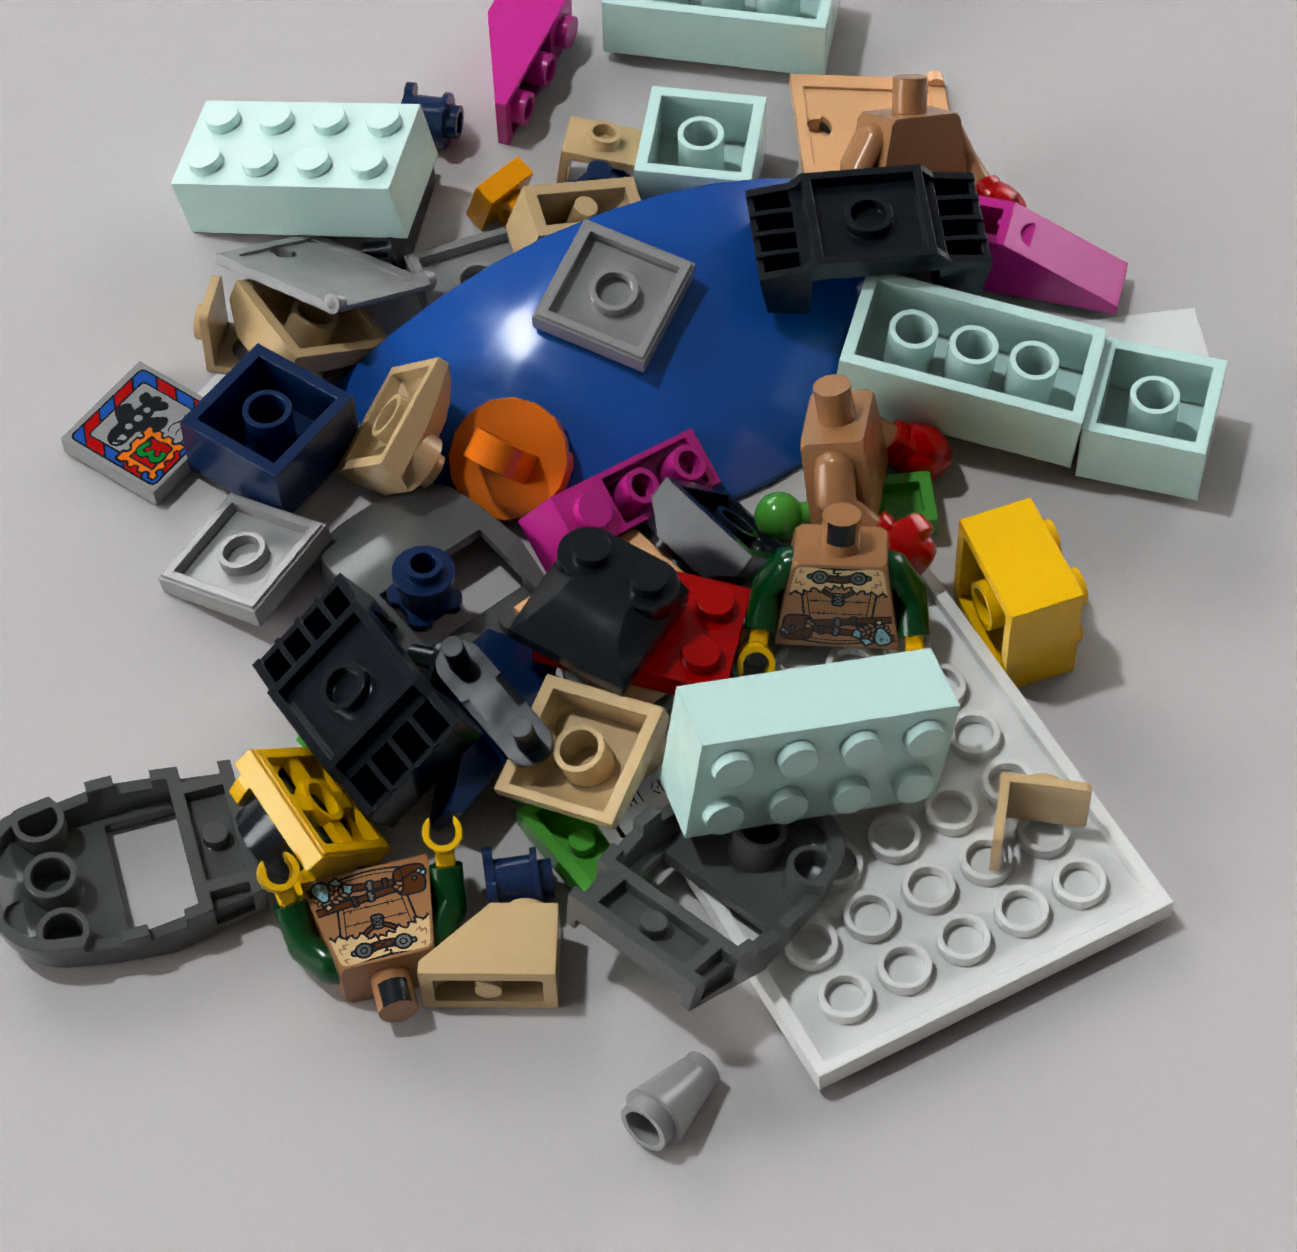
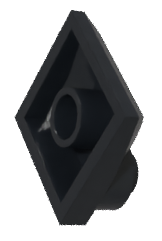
M666 477L651 497L654 512L647 520L648 526L654 532L650 537L651 542L670 558L677 561L683 559L696 572L694 574L696 576L748 588L752 583L754 575L778 548L786 546L776 538L764 536L757 529L754 516L724 488Z
M595 527L578 528L567 533L561 539L558 545L556 561L509 627L508 637L622 697L686 609L690 591L679 579L674 568L667 562L605 530Z

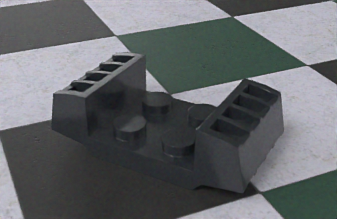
M921 164L800 173L788 183L745 190L759 281L768 313H810L813 280L931 271L933 284L980 296L993 264L973 172H932Z
M339 573L323 594L314 599V603L301 617H297L294 620L295 623L281 638L278 637L267 653L261 659L258 658L252 666L269 689L267 694L326 772L344 788L369 819L393 829L413 805H416L434 783L436 784L440 777L461 758L460 756L483 735V732L464 707L433 687L391 635L398 625L371 595Z

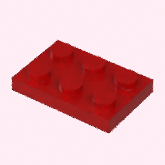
M676 571L679 579L690 591L688 605L630 685L675 695L676 686L730 678L747 614L751 588ZM533 650L532 662L570 670Z

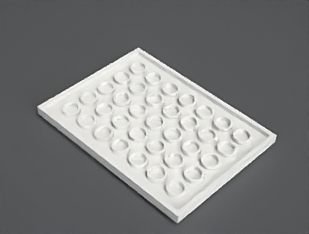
M929 567L920 576L925 582L927 589L930 636L924 637V644L926 649H932L960 704L937 796L922 799L915 803H897L861 809L848 814H830L839 825L845 840V855L832 887L813 915L764 971L749 978V981L819 1090L1170 917L1172 914L1173 900L1093 791L1087 825L1085 827L1006 817L999 871L989 870L1001 771L1025 775L1047 773L1063 780L1086 781ZM770 633L768 646L774 655L775 665L781 663L785 670L905 652V639H899L898 650L775 644V633ZM759 652L749 654L743 662V676L755 675L764 671L767 657ZM735 661L730 678L741 677ZM569 670L563 673L564 679L588 685L574 671ZM667 693L653 704L664 707L669 715L672 713L675 695ZM643 778L637 791L647 807L652 804L656 808L661 809L663 806L645 778ZM684 876L716 929L724 937L738 946L747 939L754 941L763 932Z

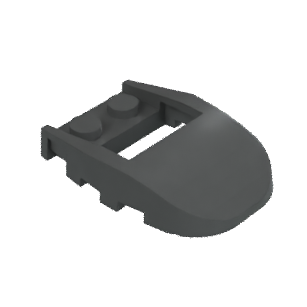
M434 483L426 488L418 486L411 492L386 495L334 529L331 532L333 540L321 553V577L325 589L341 573L371 595L398 625L391 635L406 653L412 644L424 646L425 644L384 600L387 598L388 587L393 584L392 565L396 557L404 550L414 546L429 545L440 548L449 556H452L479 537H482L522 577L523 586L448 635L458 636L461 640L470 642L477 639L487 629L508 635V629L517 617L514 614V606L531 596L545 576L517 535L462 493L449 486ZM419 668L426 677L428 669Z
M230 759L217 761L219 774L180 779L176 766L148 770L150 778L113 784L110 775L84 782L86 791L57 803L48 796L20 807L10 815L0 820V936L19 954L43 965L62 968L96 966L178 952L268 908L266 890L257 881V858L248 849L238 831L236 815L242 804H237L229 793L230 788L236 781ZM175 813L198 904L184 909L185 916L149 929L147 924L129 928L107 832L142 824Z
M669 803L661 809L650 804L633 819V829L618 845L612 843L597 860L596 879L584 892L575 886L568 893L566 923L573 928L580 924L584 925L681 995V1006L690 1011L764 971L787 946L829 893L845 855L844 836L835 819L831 815L800 819L788 824L776 823L734 830L721 835L709 834L684 838L671 804ZM664 861L763 932L754 941L747 939L737 946L645 881L643 877Z

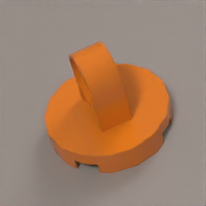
M516 397L489 400L469 412L454 433L448 454L451 480L458 492L474 501L496 519L505 522H517L544 501L568 488L574 461L573 453L569 452V442L564 433L566 430L557 417L537 403Z

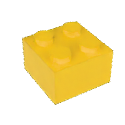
M1031 497L960 519L953 597L959 609L1016 687L1019 688L1074 670L1077 644L1083 639L1081 615L1083 605L1088 603V590L1077 567L1069 568L1061 553L1060 537L1054 523L1050 519H1042Z

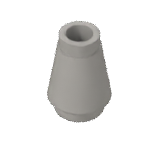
M692 1051L683 1059L678 1060L662 1072L631 1090L626 1098L627 1105L621 1110V1119L628 1133L640 1145L653 1151L662 1150L666 1145L678 1144L712 1092L713 1087L720 1080L716 1066L705 1055Z

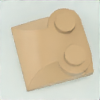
M252 279L236 280L229 298L234 319V332L248 351L259 343L322 378L324 371L358 364L388 337L364 307L337 314H329L324 310Z
M440 357L392 367L335 472L356 485L383 495L411 492L418 486L426 488L431 485L441 472L445 462V457L440 454L443 443L439 436L446 422L450 404L452 382L449 363Z
M547 674L531 708L549 728L554 742L553 750L546 761L531 768L516 766L507 759L494 790L498 795L615 830L643 778L653 774L663 763L667 742L664 733L671 718L664 707L623 695L621 697L616 693Z

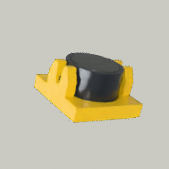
M308 747L250 749L234 763L241 775L236 779L229 793L237 804H243L239 807L236 815L238 831L246 846L259 862L263 861L264 866L269 871L285 881L289 879L290 871L284 861L283 852H288L296 858L300 867V875L294 888L298 896L303 895L301 883L351 872L356 867L376 865L391 851L389 844L374 822L362 812L344 788L326 772Z

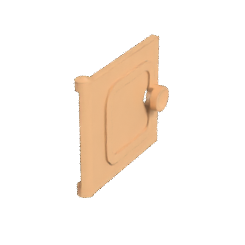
M939 71L927 73L925 75L928 76L927 106L949 110L943 74ZM790 73L789 86L802 173L840 170V161L856 131L857 119L863 111L892 108L893 77ZM820 122L825 123L831 131L829 135L819 128Z

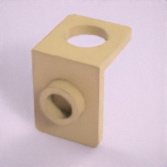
M570 116L561 150L557 183L568 181L572 160L588 164L594 160H605L614 169L634 172L642 130L616 125L609 121H594Z
M216 275L211 276L203 303L198 304L196 308L193 332L195 339L202 340L207 371L228 373L241 360L234 354V350L242 342L234 332V323L228 322L222 276Z
M1001 771L989 870L999 871L1006 817L1085 827L1087 825L1092 785L1086 782L1063 780L1047 773L1025 775Z

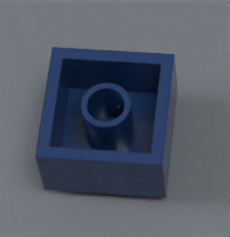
M257 343L180 421V427L189 468L236 495L294 513L337 468L358 430V421L353 395Z

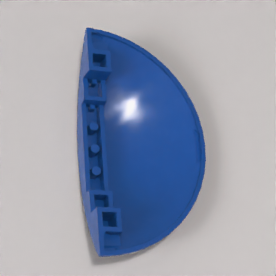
M760 178L698 186L650 197L587 219L696 264V274L644 373L541 331L532 325V316L583 221L547 235L493 263L439 297L390 334L353 367L336 386L354 396L358 426H360L392 367L440 357L449 363L452 382L450 404L446 422L439 436L443 443L440 454L445 457V462L433 483L446 485L455 490L457 489L450 476L448 454L456 429L469 412L489 400L516 397L543 406L557 417L566 430L564 433L569 442V452L573 453L574 461L568 488L692 428L721 480V483L714 487L724 488L731 496L739 500L770 486L803 466L800 451L801 436L810 396L814 394L813 385L821 377L837 374L839 359L866 276L813 280L811 308L808 314L768 313L759 281L745 190L788 183L793 178Z

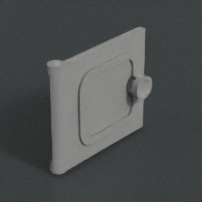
M298 235L216 253L215 261L216 264L315 306L329 314H337L434 289L437 284L436 275L431 270L427 269L413 274L325 236Z

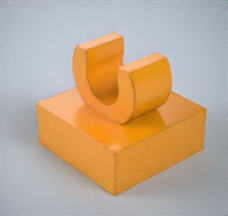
M517 156L476 187L466 215L480 230H483L497 218L503 227L506 226L522 186L529 185L534 172Z

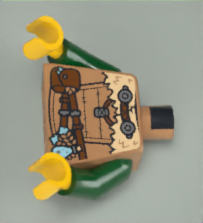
M843 502L828 505L822 513V525L801 524L796 527L791 546L778 548L754 575L744 626L745 629L750 630L749 641L744 642L738 648L735 657L739 675L743 676V662L753 652L762 653L767 657L763 673L775 671V658L771 648L768 646L770 633H775V644L898 650L899 639H905V652L926 649L924 637L930 636L925 582L903 553L891 550L889 535L886 530L881 527L862 526V513L857 506Z
M453 816V825L456 830L455 837L451 843L444 846L437 845L431 840L430 818H427L424 822L422 837L425 844L435 853V863L429 865L427 854H422L301 883L303 895L299 896L296 894L294 885L299 879L300 867L293 855L283 852V858L289 867L290 875L287 882L280 885L274 884L268 879L263 861H261L256 871L257 881L263 889L275 893L278 903L273 906V910L292 959L322 984H337L344 1000L347 1002L355 1003L374 998L378 1015L385 1022H399L415 1015L419 1009L414 989L419 987L417 975L418 961L459 929L467 915L463 863L455 860V849L463 839V828L459 820Z

